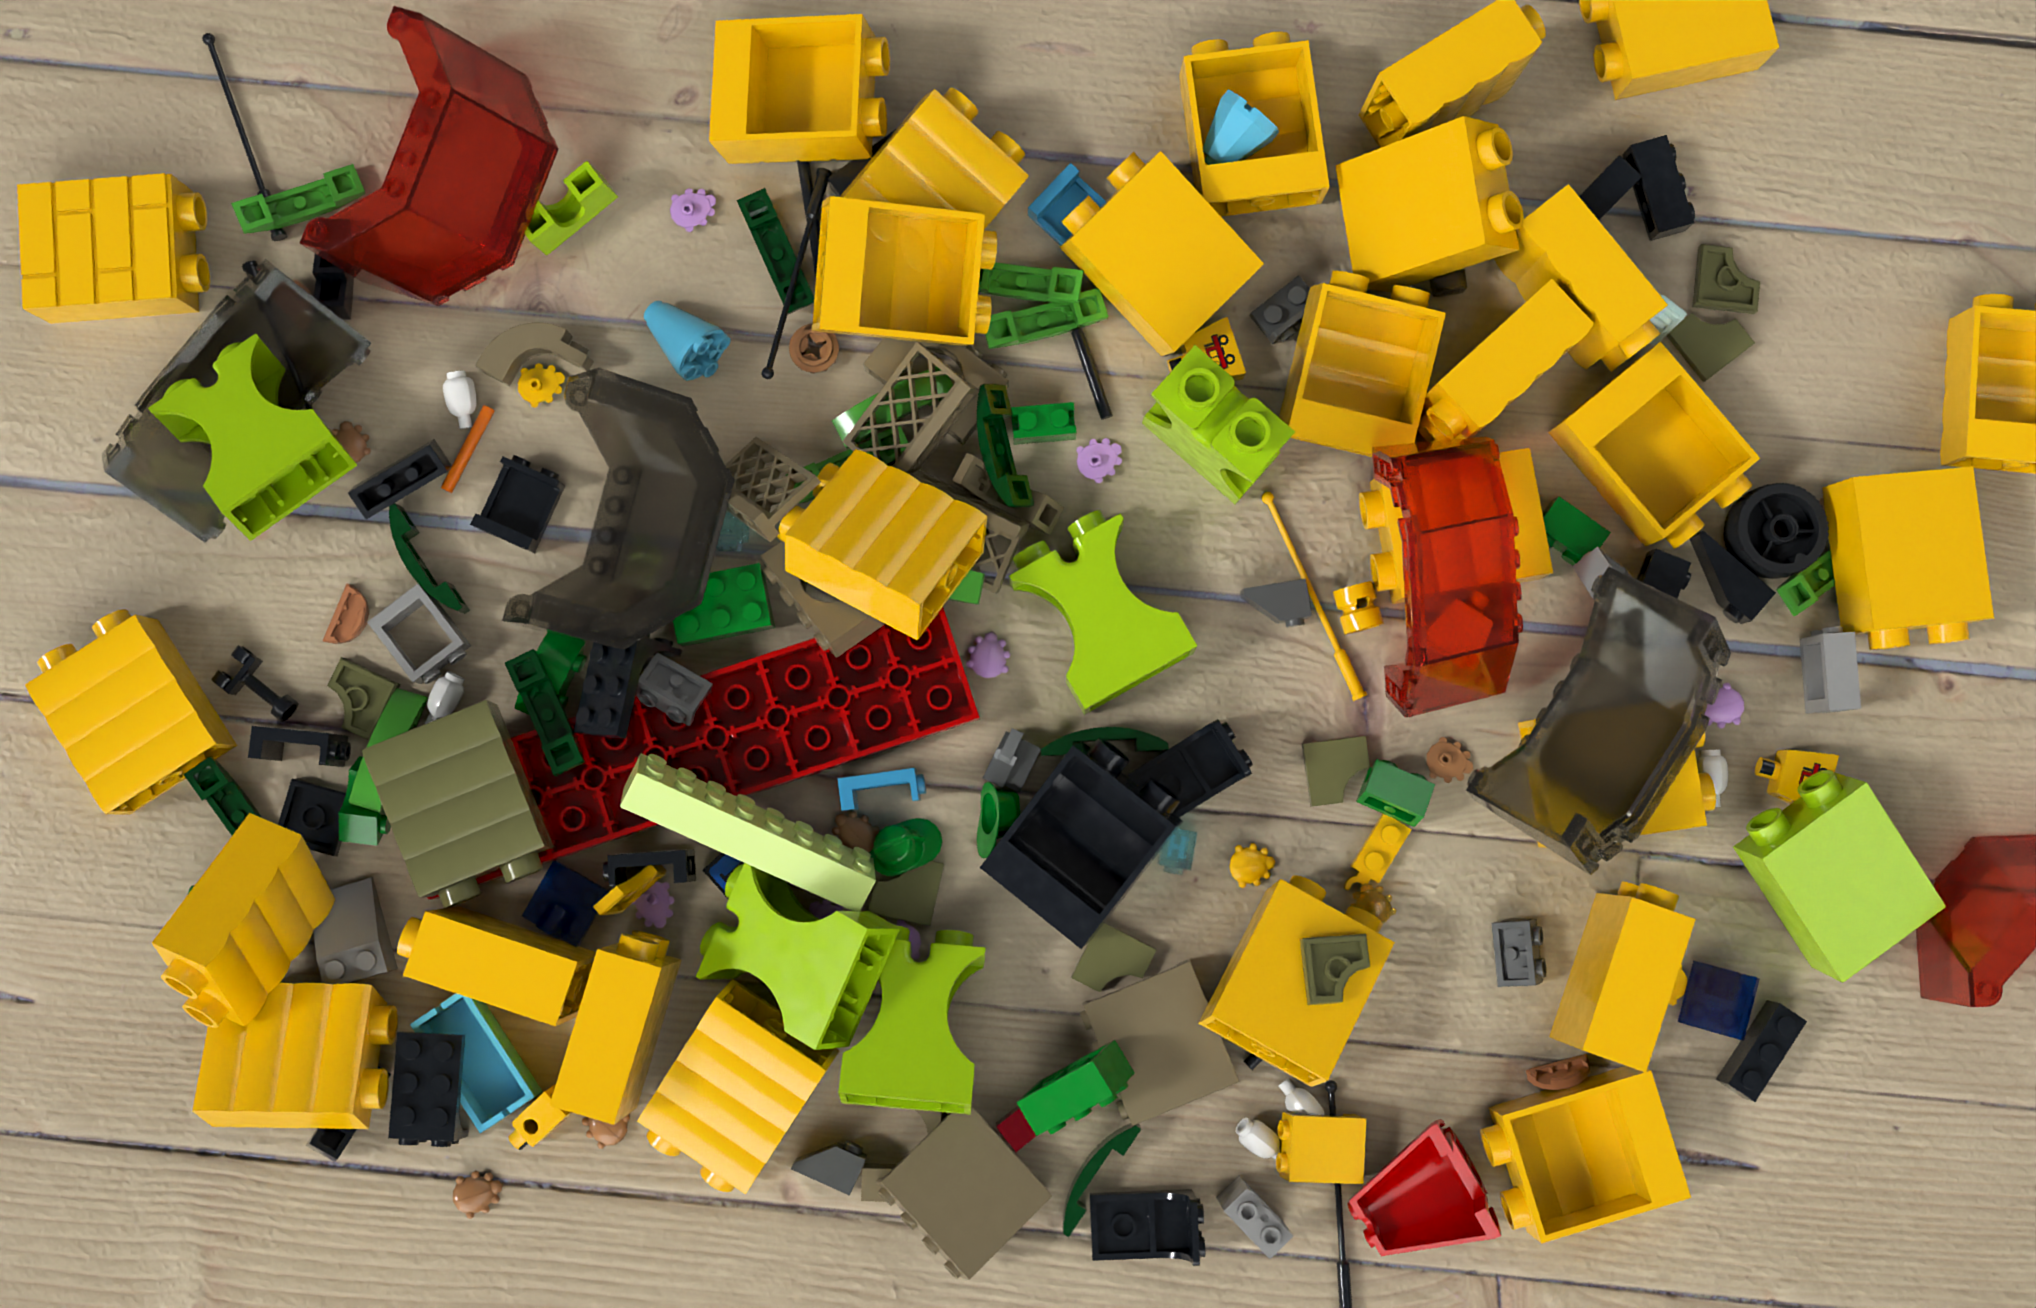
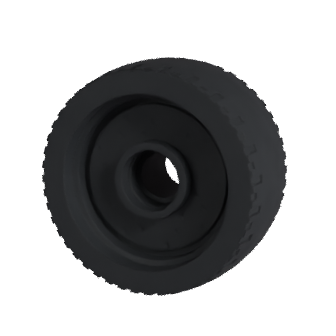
M1773 483L1760 486L1743 495L1729 511L1724 523L1725 547L1731 555L1757 577L1767 579L1789 577L1807 569L1824 551L1829 536L1827 515H1825V510H1823V506L1820 505L1816 497L1800 486L1788 483ZM1775 523L1781 527L1782 537L1775 533Z

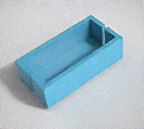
M456 993L442 1002L441 1006L433 1008L410 1024L414 1032L465 1035L460 1103L479 1133L489 1129L543 1092L486 1003Z

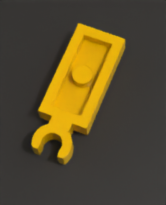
M1382 813L1350 867L1358 872L1355 876H1351L1345 881L1343 888L1349 890L1353 883L1358 882L1361 885V892L1357 897L1364 899L1369 893L1368 883L1370 879L1380 883L1412 829Z

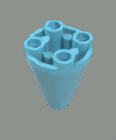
M660 300L651 303L644 312V320L647 322L648 328L675 371L684 380H694L702 375L708 378L718 369L717 361L731 342V339L723 330L714 324L669 303H663Z

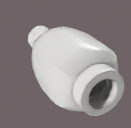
M465 371L446 373L447 380L443 384V393L447 408L451 414L458 417L460 429L471 428L470 415L476 408L474 382L470 377H466Z
M449 671L446 672L445 676L438 678L428 698L427 707L430 713L424 724L453 713L464 693L462 685L465 680L464 678Z
M1701 750V757L1697 760L1698 774L1708 773L1710 775L1716 793L1715 807H1721L1720 794L1725 791L1728 783L1727 761L1721 756L1720 750Z
M1289 1078L1279 1085L1286 1095L1285 1105L1288 1112L1298 1115H1324L1321 1105L1307 1090L1296 1088Z
M1247 1117L1238 1123L1235 1132L1239 1135V1142L1245 1148L1261 1158L1272 1157L1276 1160L1277 1154L1280 1153V1140L1273 1130L1263 1122L1256 1119L1250 1120Z

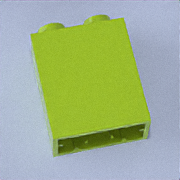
M1824 770L1805 779L1797 789L1801 797L1785 809L1771 808L1753 817L1746 825L1749 835L1734 845L1733 848L1810 966L1844 983L1943 910L1946 905L1868 783L1839 773H1833L1831 770Z

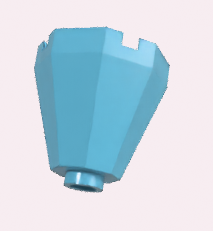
M1228 89L1220 99L1203 146V152L1206 155L1205 163L1211 165L1243 161L1271 143L1279 133V130L1262 112L1255 107L1252 108L1244 98Z

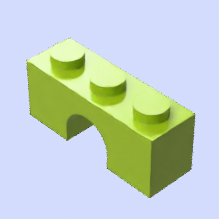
M588 161L584 162L563 180L568 187V192L562 200L553 205H544L538 200L515 219V222L529 241L545 255L550 254L618 198V195L603 175Z

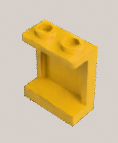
M1290 1112L1282 1113V1120L1278 1122L1277 1128L1278 1137L1281 1140L1280 1153L1276 1156V1169L1281 1178L1289 1182L1364 1183L1366 1118L1356 1114L1326 1116L1298 1115Z

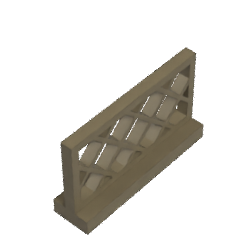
M916 342L842 442L852 451L857 449L866 453L873 452L874 457L879 460L880 451L894 449L896 462L892 467L908 474L919 471L979 392V389L963 379L920 342ZM919 353L928 359L929 373L914 374L913 361ZM935 365L942 371L935 372ZM906 370H907V371H908V375H907V376H903V374H904V373L906 372ZM948 375L955 381V384L948 393L937 394L936 376ZM930 377L931 395L916 397L915 379ZM908 380L910 398L895 400V385L898 381ZM889 395V401H884ZM938 398H943V400L939 404ZM932 399L933 413L929 418L919 419L917 401ZM911 402L913 420L898 422L896 404ZM890 405L891 423L877 425L875 412L880 406ZM870 420V426H865ZM919 423H924V425L920 429ZM913 424L914 438L910 443L900 444L898 426ZM892 427L894 445L879 447L877 429ZM871 430L873 448L862 449L854 442L861 431ZM900 448H906L901 454Z
M757 437L749 442L714 476L704 471L695 479L713 502L769 542L780 534L774 525L821 483L816 475ZM759 450L758 456L750 458L756 451ZM774 461L773 466L764 468L766 463ZM755 467L753 472L745 474L746 469ZM789 471L788 476L779 478L780 473ZM736 473L735 477L727 479L730 475ZM769 477L768 482L760 484L761 479ZM804 481L799 487L794 488L795 483ZM750 483V487L741 489L742 485ZM785 487L784 492L775 494L776 489ZM765 493L764 498L755 500L758 494ZM781 503L770 513L772 505Z
M921 470L909 473L921 483L938 488L953 499L967 503L987 516L985 542L991 558L979 563L976 562L971 569L981 572L979 566L993 561L998 574L994 583L984 579L982 588L995 594L999 593L1023 535H1026L1030 523ZM988 529L994 531L995 533L989 534ZM1000 534L1010 539L1011 542L1007 552L997 556L991 537ZM1004 557L1003 562L1001 564L999 558Z

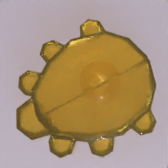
M1365 883L1360 887L1361 893L1354 892L1352 894L1356 903L1351 904L1350 907H1357L1373 914L1383 924L1388 921L1390 916L1395 915L1397 912L1395 908H1391L1392 896L1389 894L1384 896L1382 894L1384 889L1381 886L1374 889L1372 884Z

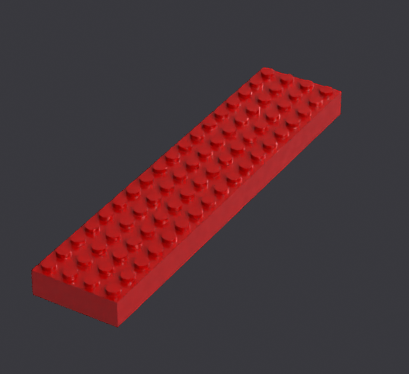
M942 607L918 640L885 624L837 658L829 649L823 651L815 638L700 675V677L713 683L711 691L696 711L694 721L690 726L672 721L665 712L656 707H648L640 702L638 697H635L626 739L585 736L575 733L585 763L556 777L553 775L541 748L543 745L536 730L512 737L511 740L554 845L553 848L538 853L541 863L545 864L660 826L653 821L620 807L624 786L641 753L649 756V754L657 755L667 762L666 765L677 770L679 768L688 769L697 776V779L706 783L709 781L719 783L725 787L726 792L734 796H738V794L750 796L980 720L944 608ZM576 716L569 718L573 731L576 722ZM501 869L476 880L478 885H482L503 878ZM436 895L427 898L428 900L439 899L440 897L439 895Z

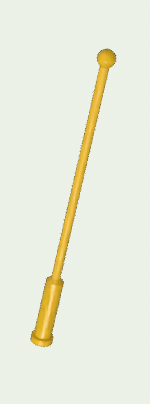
M1265 492L1262 495V501L1268 505L1301 578H1306L1309 596L1334 647V657L1353 696L1351 698L1353 701L1366 696L1367 692L1363 690L1346 651L1341 649L1273 503L1274 495L1271 492Z

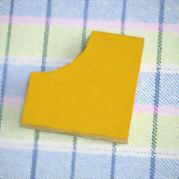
M648 865L628 881L614 887L593 908L599 915L622 913L661 879L667 871L662 865Z

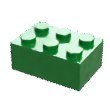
M760 563L667 581L666 587L677 644L685 647L774 629L775 623L766 577L762 572L764 567Z
M1113 1040L1041 1079L1016 1103L1036 1136L1047 1130L1051 1135L1067 1125L1066 1121L1074 1118L1075 1121H1078L1091 1113V1108L1097 1104L1104 1107L1118 1098L1117 1094L1129 1086L1127 1081L1135 1072L1117 1042Z

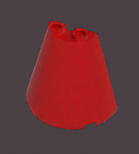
M1442 1119L1432 1122L1354 1194L1347 1203L1355 1220L1360 1219L1365 1223L1367 1228L1363 1230L1369 1246L1371 1248L1376 1247L1381 1256L1484 1241L1502 1236L1496 1212L1493 1207L1488 1208V1197L1486 1195L1488 1192L1479 1173L1450 1127L1442 1128L1445 1126Z

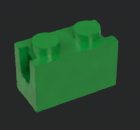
M1074 402L1011 407L1014 445L1076 440Z
M1560 496L1553 499L1542 513L1549 548L1554 547L1560 551L1562 559L1571 565L1576 564L1583 555L1593 551L1596 547L1601 548L1611 533Z
M1376 759L1373 767H1369L1356 802L1415 827L1425 816L1435 784L1427 781L1421 774L1409 773L1399 769L1391 761Z

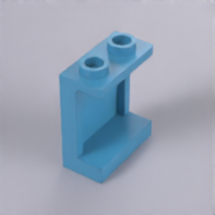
M1071 163L1028 207V216L1060 246L1072 235L1061 221L1088 195L1099 207L1106 202L1079 177L1080 171Z
M916 768L837 778L842 811L859 809L857 790L910 783L912 801H921V794L926 793L924 775L918 774Z

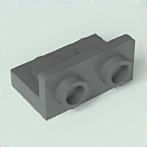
M1299 275L1249 315L1272 344L1279 339L1282 342L1288 340L1298 331L1295 326L1302 322L1310 288Z
M657 652L639 678L636 697L644 705L656 707L665 712L672 721L690 726L694 721L696 711L711 691L713 683Z
M1537 919L1493 922L1492 933L1498 987L1535 986L1542 983L1543 977H1546L1547 967L1545 959L1540 956L1539 945H1543V930L1541 926H1537Z

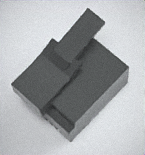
M1013 728L1010 733L1006 731L983 779L1001 788L1006 786L1020 793L1041 748L1021 739L1023 733Z

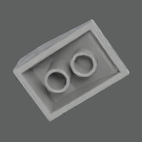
M373 877L330 889L335 897L334 905L324 921L313 930L316 959L322 982L325 984L352 983L398 969Z

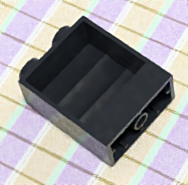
M1100 737L1091 748L1084 742L1075 744L1070 748L980 866L984 872L1080 949L1092 940L1183 822L1182 819L1173 813L1181 800L1165 785L1151 777L1142 788L1122 773L1130 761L1128 757L1114 745Z

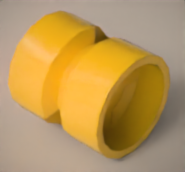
M1372 581L1348 586L1332 592L1337 609L1343 611L1340 622L1344 635L1384 624L1380 607L1375 606L1373 603L1377 596Z

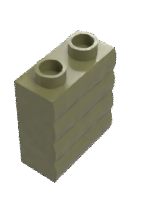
M484 700L361 750L419 898L439 895L444 909H447L482 894L476 880L477 878L501 869L507 884L544 869L538 853L551 849L554 845L497 704Z

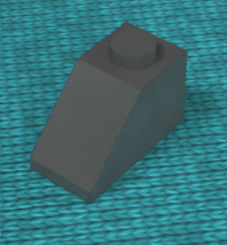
M1306 578L1244 588L1240 591L1241 599L1275 623H1285L1286 628L1305 625L1304 619L1312 616Z
M846 1141L845 1144L837 1142L796 1158L791 1170L850 1196L867 1158V1154L863 1153V1147L851 1141Z

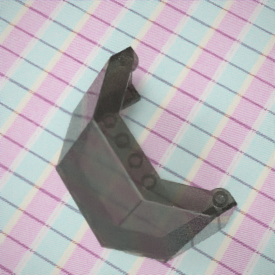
M267 259L259 264L257 267L259 273L255 277L249 274L234 288L233 291L236 292V296L231 298L226 295L220 300L139 397L134 405L139 411L135 417L129 414L115 434L119 438L118 443L114 446L110 443L101 455L105 473L204 543L210 537L216 539L226 527V523L223 522L225 515L222 514L203 487L211 467V444L204 442L181 443L148 408L162 399L166 390L177 381L196 378L204 387L214 385L218 380V374L212 366L220 352L233 343L244 342L255 333L286 369L278 390V405L281 408L302 410L307 403L312 405L321 395L322 390L320 389L346 367L354 363L358 365L363 363L371 352L368 349L372 344L369 340ZM284 353L295 366L303 386V390L300 393L285 360Z
M596 368L569 376L564 392L566 405L571 410L580 414L609 467L583 565L530 595L517 594L511 597L506 604L502 621L537 631L624 650L649 633L651 634L674 621L681 614L702 604L735 479L730 469L726 468L718 453L719 449L708 428L704 427L696 411L698 409L692 398L608 370Z
M1609 566L1603 575H1599L1595 579L1591 588V592L1594 593L1593 599L1595 602L1581 652L1573 658L1570 672L1565 680L1559 681L1553 691V699L1547 708H1542L1538 713L1535 721L1536 725L1530 735L1527 734L1522 738L1517 749L1491 767L1484 766L1480 770H1474L1468 779V787L1466 789L1476 802L1589 875L1598 870V861L1603 859L1608 862L1622 851V842L1626 840L1632 843L1643 831L1707 729L1710 718L1704 714L1707 705L1715 703L1722 679L1717 678L1720 665L1724 667L1728 664L1731 654L1715 616Z

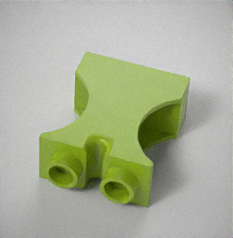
M256 333L244 342L233 343L220 352L212 366L218 374V380L214 385L204 387L196 378L177 381L166 390L162 399L148 408L181 443L204 442L211 444V467L203 487L222 514L250 541L357 466L338 438L313 409L291 410L279 407L278 390L286 369Z
M1196 345L1193 346L1152 392L1151 396L1157 402L1146 413L1142 421L1146 428L1235 505L1281 453L1279 450L1295 433L1291 427L1257 398L1249 399L1235 386L1234 378Z
M1095 510L1081 517L1067 528L1073 538V550L1078 557L1075 562H1064L1057 550L1051 552L1046 541L1043 540L1027 547L1013 557V562L1018 571L1009 575L1010 586L1013 591L1031 593L1047 600L1066 619L1074 640V656L1066 674V684L1084 715L1193 655L1197 648V644L1178 612H1167L1153 608L1139 600L1127 588L1119 574L1115 560V546L1123 528L1124 518L1120 513L1106 521L1100 510Z
M749 864L739 865L730 874L725 885V895L729 898L726 908L737 915L739 920L738 927H730L723 922H717L706 931L700 944V953L704 958L695 977L700 980L733 979L749 972L763 981L775 996L782 1013L784 1031L814 1050L849 1047L900 928L870 911H835L831 915L819 919L809 913L798 902L789 882Z
M895 925L900 928V931L878 979L882 990V1001L878 1017L867 1035L851 1049L843 1052L838 1090L841 1103L971 1115L975 1064L957 1047L951 1035L947 1017L952 999L960 986L970 976L984 968L985 947L973 946L974 936L968 932L940 930L935 934V943L930 944L929 957L923 962H916L912 959V948L909 941L910 930L906 927Z

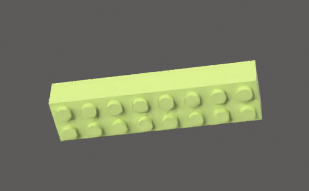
M642 753L640 754L624 786L620 804L621 808L849 910H861L876 882L874 860L866 850L859 847L851 849L842 845V841L839 838L830 834L820 835L814 832L810 825L802 821L794 823L787 820L776 809L767 808L765 810L755 805V801L745 795L738 794V796H734L726 792L725 787L714 781L706 783L697 779V776L688 769L679 768L677 770L666 765L667 762L657 755L649 754V756H646Z

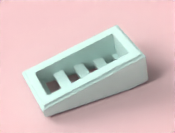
M1661 295V297L1668 306L1650 319L1661 333L1650 342L1651 345H1656L1687 315L1683 309L1664 295Z

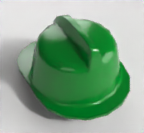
M986 782L982 787L981 810L977 828V850L979 856L983 859L987 858L993 851L996 839L1002 838L1020 815L1019 795L1015 792L996 790L991 782Z
M922 818L909 819L884 827L876 835L873 849L868 852L874 860L875 870L882 875L896 876L928 864L940 853L943 843L941 832L934 823Z

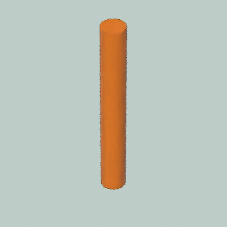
M483 405L443 481L441 489L449 493L453 492L495 412L492 408Z

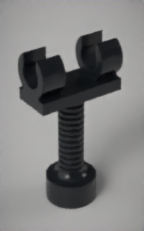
M238 645L231 655L244 664V666L234 678L224 671L218 670L211 680L231 695H237L241 688L246 685L268 704L272 705L271 714L280 722L288 720L297 710L299 703L289 695L279 697V695L253 676V673L263 661L247 648Z

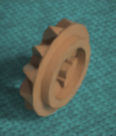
M807 324L800 327L791 337L789 353L792 361L800 370L814 374L827 371L832 364L836 363L839 344L834 333L812 331V324ZM808 338L812 342L814 341L816 345H823L819 349L821 359L818 360L813 353L807 355L806 351L810 349Z

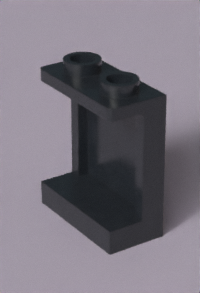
M513 455L512 459H508L502 456L500 462L503 464V467L481 515L475 513L470 525L535 554L565 485L558 480L560 475L542 467L541 471L538 472L529 468L531 462Z
M264 726L251 727L248 758L282 761L284 742L320 746L319 765L344 767L345 761H348L350 758L351 744L348 742V736Z
M695 849L607 855L608 862L603 863V877L605 881H609L610 888L626 882V868L633 866L673 864L674 883L696 881Z

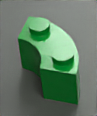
M551 627L540 643L536 653L565 709L568 702V697L565 695L575 673L582 671L587 660V656L583 655L586 641ZM518 693L514 709L529 715L520 693Z
M359 756L349 769L346 796L338 813L339 841L377 846L383 834H388L391 828L384 809L382 808L381 813L349 803L353 784L363 758Z

